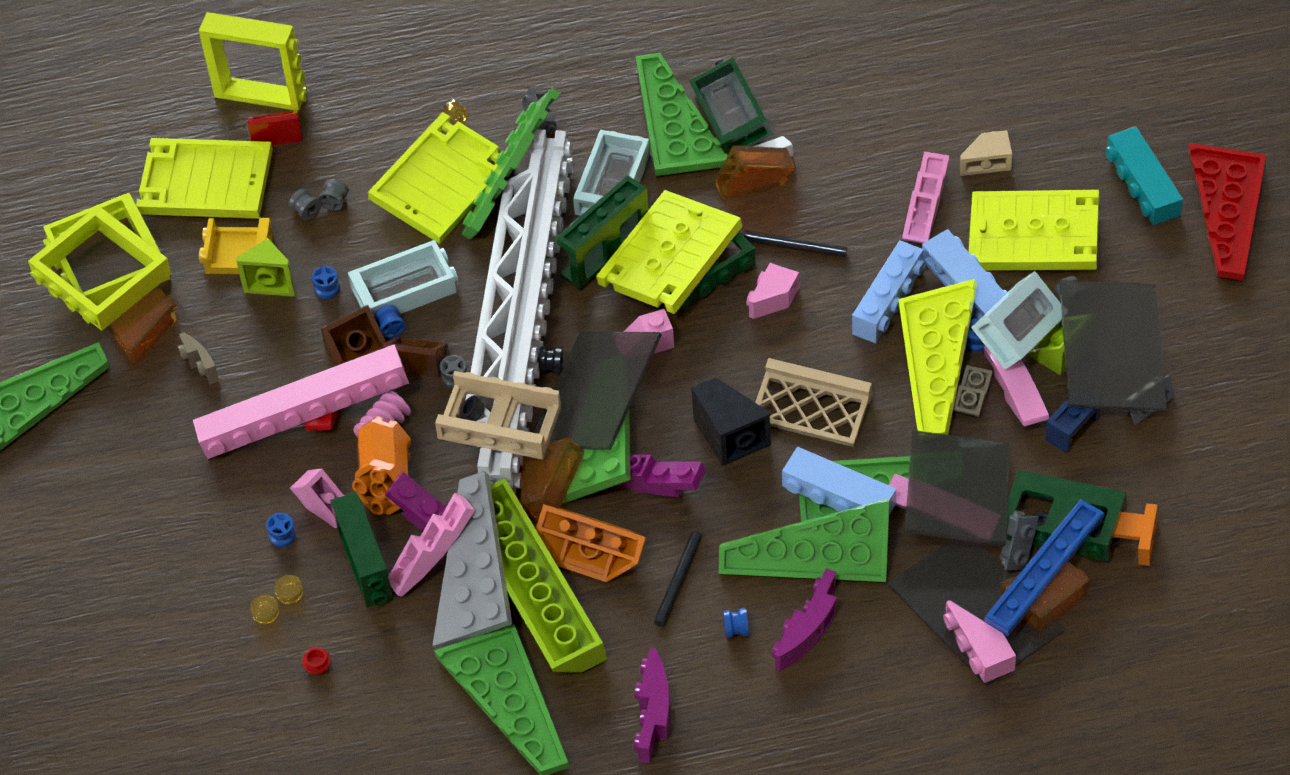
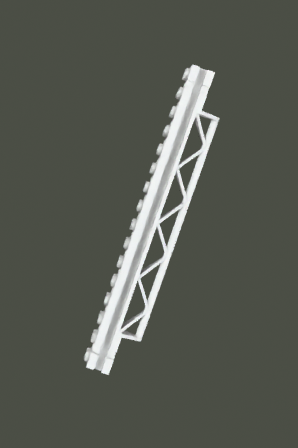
M535 130L536 135L533 141V153H531L529 169L507 180L508 183L502 192L470 372L475 375L481 376L486 349L493 364L484 377H496L515 383L522 382L530 386H536L534 378H539L540 372L537 359L540 347L543 346L541 336H546L547 321L544 320V316L549 315L550 299L547 298L548 294L553 293L554 282L551 274H555L557 269V259L554 258V255L560 251L556 237L558 233L563 232V217H561V213H566L567 199L564 197V194L569 193L570 178H567L568 173L573 171V158H569L571 156V142L567 141L566 131L556 130L555 138H547L546 130ZM526 213L524 228H522L513 218ZM507 229L513 244L502 257ZM516 272L514 287L512 288L502 278ZM497 289L503 303L491 318ZM506 332L502 350L491 338ZM473 394L466 395V400L473 396ZM475 395V396L481 398L482 400L485 399V398H487V397ZM524 404L518 405L509 428L529 432V428H526L527 422L532 421L533 407ZM485 407L483 414L476 422L487 423L491 412ZM481 447L477 465L478 473L485 471L489 475L490 485L506 478L513 492L516 493V488H521L522 473L519 472L520 466L525 465L526 456Z

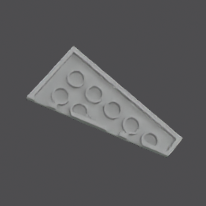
M485 471L459 480L457 494L463 495L475 511L460 535L448 549L432 645L435 649H440L512 624L490 479Z

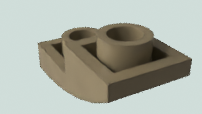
M185 332L179 334L182 344L178 346L182 360L188 359L191 369L197 367L200 376L206 375L209 385L219 382L216 366L206 349Z
M966 365L962 383L959 385L954 402V412L976 417L980 416L990 387L993 371Z

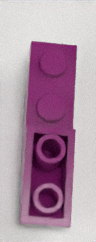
M630 454L631 480L617 484V486L652 495L678 497L681 490H697L706 468L702 462H657L652 455Z
M404 472L398 475L385 494L386 497L404 510L402 516L422 531H424L433 514L442 516L447 505H443Z
M825 568L822 577H817L813 586L812 600L807 599L803 612L795 609L791 619L787 618L782 629L781 642L776 641L772 651V657L775 658V670L782 671L802 658L816 645L831 625L837 613V597L832 596L836 588V571Z
M650 648L648 658L642 659L640 674L643 675L642 682L636 683L634 698L639 700V709L641 711L640 725H643L641 733H636L634 750H638L639 762L645 763L651 762L656 739L667 740L670 728L668 681L662 660L656 648Z

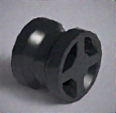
M541 346L539 352V372L546 373L548 370H553L555 373L561 374L563 369V347H556L552 350Z

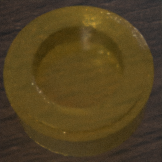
M451 99L444 105L445 113L455 123H463L468 118L466 109L456 100Z
M294 575L282 576L275 583L276 597L283 603H294L303 595L302 582Z
M260 595L251 602L250 611L255 621L270 623L277 618L279 607L274 597Z

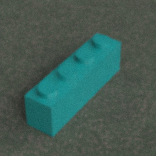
M1135 126L1109 135L1107 147L1105 148L1106 157L1116 166L1119 178L1128 185L1131 197L1137 199L1142 214L1149 218L1152 225L1181 216L1183 198L1137 127Z

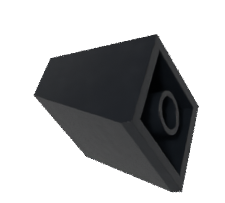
M717 378L700 382L691 388L693 419L722 466L771 446L770 414L765 408Z

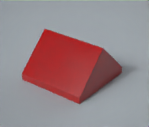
M299 110L249 117L247 120L251 141L271 142L272 146L303 141Z

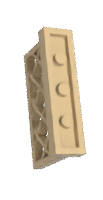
M768 358L765 367L766 373L755 403L761 407L772 404L776 413L770 416V426L854 447L867 406L870 404L873 396L872 383ZM770 381L781 383L784 390L771 396L768 391ZM800 388L807 390L810 396L799 402L792 395V392ZM788 395L793 405L780 411L775 401ZM824 395L833 396L836 402L822 408L817 399ZM814 401L819 411L806 417L800 407ZM850 401L861 403L859 410L850 415L843 406ZM840 408L845 417L831 423L826 414ZM797 409L802 420L794 424L787 422L784 415ZM823 416L828 426L821 430L813 429L809 422ZM849 423L853 429L850 438L839 435L836 428Z

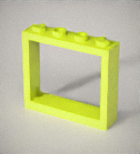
M206 13L200 26L199 34L214 97L289 110H300L302 103L307 100L306 93L308 87H305V71L301 68L302 56L298 53V39L295 38L293 26ZM222 39L279 48L287 86L232 78Z
M130 193L43 227L47 239L43 240L46 247L91 210L100 206L118 221L128 218L135 234L159 251ZM66 257L54 265L56 270L62 269L63 273L60 274L62 279L97 306L144 269L142 268L83 292Z
M100 206L95 207L28 260L31 269L30 275L35 278L38 285L43 284L54 298L57 299L59 297L72 312L77 311L82 315L86 323L89 324L91 322L101 331L171 275L167 257ZM99 230L146 267L97 306L53 272L51 268Z

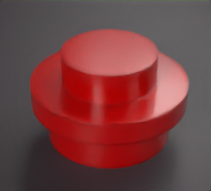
M314 647L305 653L302 663L306 672L319 675L329 669L331 658L324 649Z

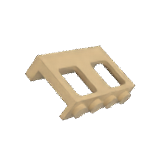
M454 371L455 385L444 415L438 414L435 422L438 439L538 459L544 458L561 409L559 391L548 387L530 386L522 382L504 381L496 377L478 376L470 372ZM473 394L495 399L487 423L457 418L466 395ZM524 404L547 409L539 434L509 428L518 405Z

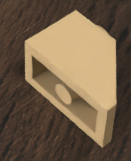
M1007 130L981 133L960 156V176L1011 170L1012 150Z

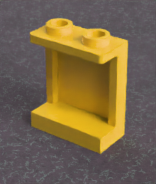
M209 218L207 228H203L202 232L204 248L199 250V262L204 264L206 274H239L236 262L239 255L267 238L272 242L273 230L270 218H259L258 227H217L214 218Z

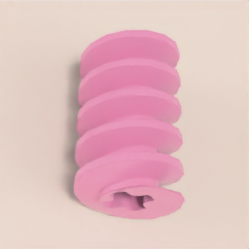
M388 391L381 395L379 401L374 403L373 408L369 409L366 416L361 418L360 423L354 426V433L358 438L360 427L376 416L384 418L382 421L387 423L391 420L403 423L405 420L404 415L409 416L411 409L397 393Z

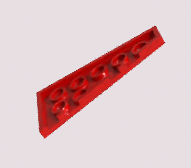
M1189 143L1188 151L1217 277L1244 281L1266 155Z

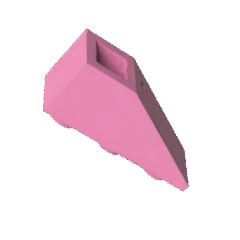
M947 601L946 614L943 615L944 622L949 630L953 629L960 650L962 652L966 651L972 671L976 675L979 674L984 683L1014 671L1016 655L1004 634L952 601Z

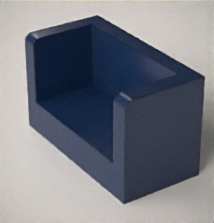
M1078 387L1047 421L1045 440L1063 452L1068 453L1071 449L1072 437L1089 419L1095 422L1099 419L1101 400Z

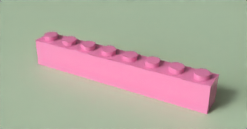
M394 344L194 419L193 423L199 444L206 458L209 459L409 384Z

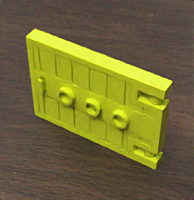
M442 112L368 191V199L441 244L475 206L473 202L479 192H484L487 186L484 184L486 177L491 170L495 171L498 166L490 162H495L498 157L499 146L460 122L452 125L450 123V116Z
M151 138L149 145L152 153H147L139 189L141 200L137 199L136 202L140 214L260 218L273 151L271 142Z
M664 190L597 274L598 284L607 287L609 283H612L616 292L657 308L661 303H664L666 310L675 314L742 228L741 218Z
M1099 190L972 192L969 253L977 257L979 264L985 271L1097 270Z

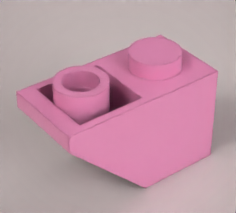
M770 263L766 271L760 273L755 291H750L747 297L746 305L749 306V317L755 319L789 308L799 290V272Z

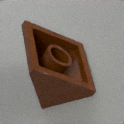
M368 305L321 328L325 351L336 366L383 349L384 343H386Z
M399 336L384 343V348L395 344L406 374L439 378L441 373L440 363L446 356L448 343Z

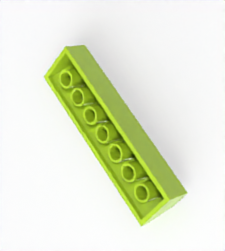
M506 478L491 484L507 593L552 671L584 672L607 660L602 640Z

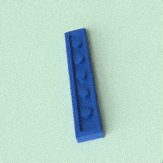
M1080 499L987 613L985 622L1009 636L1102 521L1104 512Z

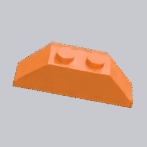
M543 504L536 526V531L558 567L604 582H609L638 565L647 537L628 529Z

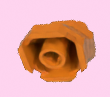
M378 416L363 424L358 430L359 469L355 472L352 488L354 491H357L361 501L373 514L382 515L384 513L390 515L400 509V507L386 497L385 494L399 474L404 472L408 475L407 462L411 458V452L408 453L411 446V438L398 422L391 420L387 423L382 421L384 418Z

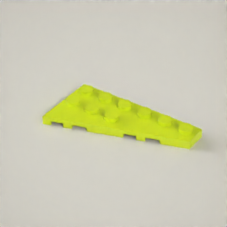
M975 279L898 299L918 437L922 443L947 437L949 433L977 289Z

